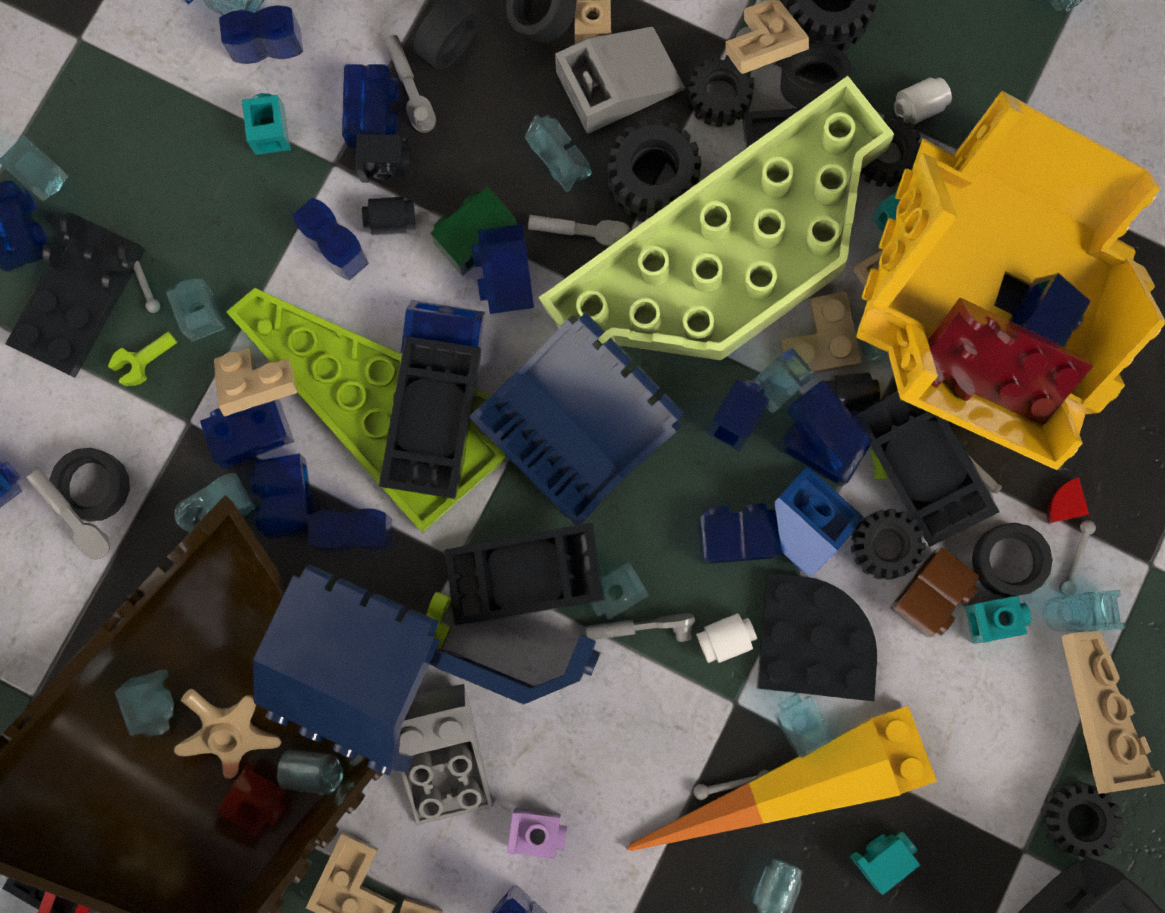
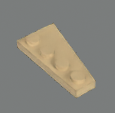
M1078 632L1061 636L1098 794L1165 784L1160 771H1152L1146 754L1151 752L1145 736L1138 737L1130 719V716L1135 714L1130 700L1119 693L1116 683L1120 680V677L1101 632Z

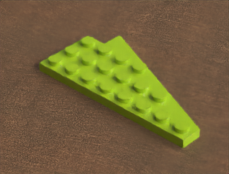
M254 288L227 311L228 315L270 362H278L289 358L294 369L299 395L379 484L402 354ZM477 389L472 413L492 395ZM470 419L465 461L456 499L388 488L383 489L424 534L508 458Z

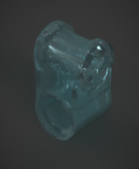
M229 473L217 478L207 487L190 497L183 499L177 505L174 517L179 527L190 533L197 525L192 522L195 519L193 513L197 510L201 513L198 517L201 521L224 495L233 501L243 517L250 513L255 505L237 473Z
M1121 590L1096 591L1050 599L1043 608L1044 621L1054 631L1089 630L1091 632L1126 629L1125 623L1120 621L1118 597L1121 596ZM1064 604L1068 605L1072 612V619L1069 623L1062 616Z

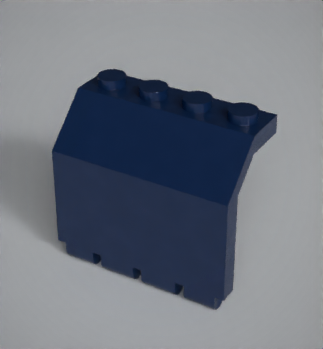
M587 312L579 319L574 314L569 317L511 378L469 416L478 426L479 430L488 436L505 453L506 457L531 479L534 486L541 490L559 508L560 512L575 525L583 523L599 503L629 473L677 432L681 427L677 420L684 414L666 393L658 400L653 396L660 387L639 366L631 372L625 368L633 359L611 337L604 344L598 340L605 331Z
M308 565L300 578L293 575L253 659L254 704L267 709L265 717L274 722L288 726L289 721L300 725L298 733L309 739L321 742L323 737L335 742L332 749L344 756L355 759L358 753L370 759L367 766L379 773L390 776L392 770L407 772L414 757L399 752L400 730L440 640L433 637L438 626V620L413 609L408 610L404 617L406 611L404 605L376 593L370 598L371 593L369 590L342 578L336 581L335 575Z
M580 634L564 675L538 686H533L447 650L436 649L429 665L524 705L581 681L584 674L591 676L601 652L594 650L595 640Z

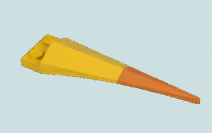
M905 705L859 723L751 782L630 843L626 850L634 851L900 796L902 793L937 782L909 706Z

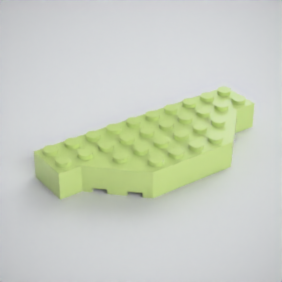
M847 76L541 295L539 299L558 328L573 314L579 319L587 312L605 331L598 338L602 344L611 337L620 346L722 360L843 273L848 259L861 169L889 150L894 133Z

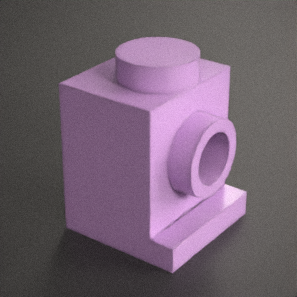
M514 809L512 812L507 853L555 859L556 849L564 850L567 826L560 825L561 815ZM539 828L544 831L545 840L543 842L536 843L532 841L530 833L533 829Z

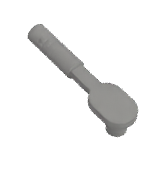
M398 35L389 36L385 39V43L401 83H404L410 99L406 105L410 122L416 131L427 133L436 124L434 111L429 100L419 96L413 81L414 75Z
M530 215L528 225L529 230L571 236L575 234L595 237L600 245L610 247L631 232L627 224L611 220L601 221L597 226L575 223V221Z
M39 467L26 476L27 480L37 489L53 510L60 514L74 530L73 541L83 554L94 560L105 557L110 550L108 536L96 525L84 523L70 507V503L49 481Z
M683 613L641 622H634L633 619L587 625L586 634L588 638L598 640L634 635L637 630L673 628V632L676 633V640L684 642L692 639L691 630L695 617L694 614Z

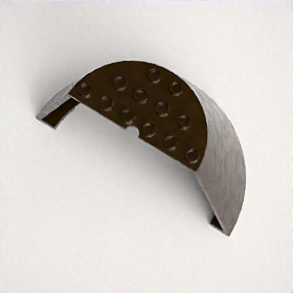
M224 495L168 555V558L174 562V565L169 570H166L160 564L0 736V875L101 913H276L285 900L282 894L292 881L298 883L309 871L312 862L308 860V857L317 845L325 848L334 839L339 830L336 824L346 812L351 814L361 804L365 797L362 791L370 780L376 781L383 775L369 768L367 764L370 759L358 753L355 759L344 756L334 751L332 748L335 742L323 737L321 742H317L299 734L301 726L292 721H289L288 726L266 718L265 715L268 710L259 705H256L250 722L257 728L278 736L281 744L273 749H256L246 752L239 762L238 773L235 778L228 779L224 777L222 761L216 754L203 753L191 756H178L174 752L175 746L178 743L191 737L202 728V721L199 715L181 701L183 695L188 690L194 689L206 701L219 708H230L239 703L246 695L254 697L253 659L288 587L233 501Z

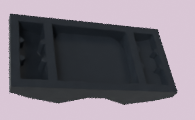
M405 336L379 487L456 499L466 455L470 425L469 416L472 414L476 397L481 347Z
M898 391L854 414L855 420L910 515L919 523L917 527L919 530L923 529L925 535L923 537L929 547L1000 512L949 421L901 400Z
M593 523L444 550L455 625L504 619L605 600Z

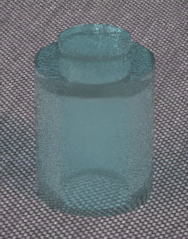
M293 749L287 750L282 755L277 772L278 783L282 789L330 795L340 785L343 777V767L336 755Z

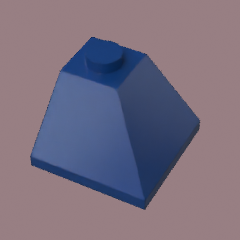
M808 466L803 469L775 501L781 551L791 560L793 565L803 570L810 578L840 549L864 517Z

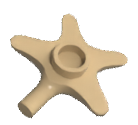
M194 689L188 690L181 699L185 705L199 715L202 721V728L191 737L178 743L175 746L174 752L178 756H191L203 753L218 755L222 761L225 778H235L238 773L239 762L246 752L256 749H273L281 744L278 736L265 732L250 722L256 707L252 695L244 696L239 703L230 708L215 707Z

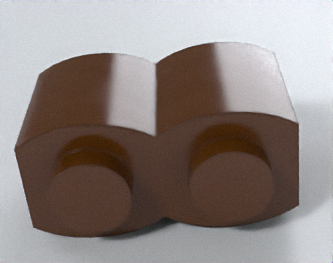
M943 547L936 548L902 590L890 609L926 637H933L936 633L941 636L955 620V617L951 615L955 607L959 603L962 605L967 604L977 592L978 587L974 583L979 575Z

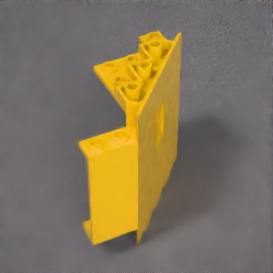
M1001 91L955 154L922 139L912 170L908 168L904 170L895 196L896 199L900 200L896 210V219L889 218L887 220L878 247L883 250L880 256L879 269L872 268L870 270L861 297L868 302L856 338L888 352L901 400L1058 470L1083 444L1079 434L1085 415L1100 413L1110 401H1113L1125 386L1119 373L1132 363L1134 357L1150 340L1159 334L1161 328L1165 325V318L1150 293L1155 287L1144 266L1133 261L1136 252L1134 247L1118 240L1119 237H1122L1127 232L1131 222L1138 214L1154 201L1161 187L1150 170ZM1004 274L1053 298L1057 305L1058 317L1050 329L1039 328L994 306ZM960 297L1090 360L1093 365L1091 370L1045 425L977 394H974L969 401H964L953 391L952 386L946 380H943L937 388L931 385L938 377L928 339Z

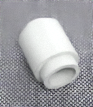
M940 77L936 79L927 78L905 88L896 95V101L894 102L895 114L897 117L904 118L903 122L906 124L911 122L913 125L939 114L951 103L952 95L946 81Z
M738 613L704 627L705 631L696 634L708 663L715 660L720 663L753 650L751 641L757 639L749 618L742 620Z

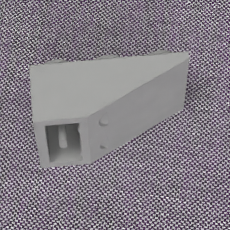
M654 27L588 38L555 53L556 73L587 134L685 89Z
M460 684L415 695L401 726L399 752L414 757L408 771L401 772L416 824L421 825L493 807L465 685Z

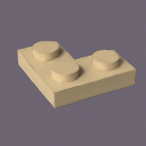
M767 0L745 8L744 21L753 32L726 41V54L741 74L809 49L808 35L780 0Z
M847 292L811 297L808 303L815 334L781 339L779 342L786 378L857 367L862 363Z
M250 348L228 352L214 359L218 406L224 417L297 393L294 369L289 358L265 364L257 369L255 358Z
M346 832L341 833L306 908L315 913H392L397 904L396 902L362 886L379 848Z

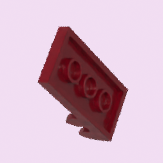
M961 297L928 339L938 377L931 384L933 387L937 388L943 380H946L952 386L953 391L964 401H969L974 394H977L1045 425L1093 367L1087 357Z

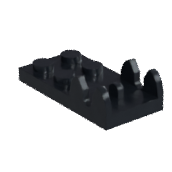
M66 213L60 218V230L63 231L64 238L59 245L55 243L45 245L43 259L48 267L5 344L76 378L132 276L135 263L140 261L145 249L140 244L117 235L74 213Z

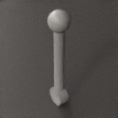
M137 261L134 265V271L147 300L145 304L146 309L150 313H156L160 310V302L154 299L140 263Z
M1085 520L1080 525L1082 534L1067 580L1059 585V590L1064 596H1071L1076 593L1077 587L1074 581L1089 536L1096 530V525L1091 520Z
M761 770L757 776L711 786L699 784L694 788V795L697 799L703 800L709 794L739 788L770 771Z

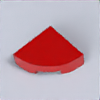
M1079 478L1062 484L1055 492L1047 508L1048 524L1089 515Z

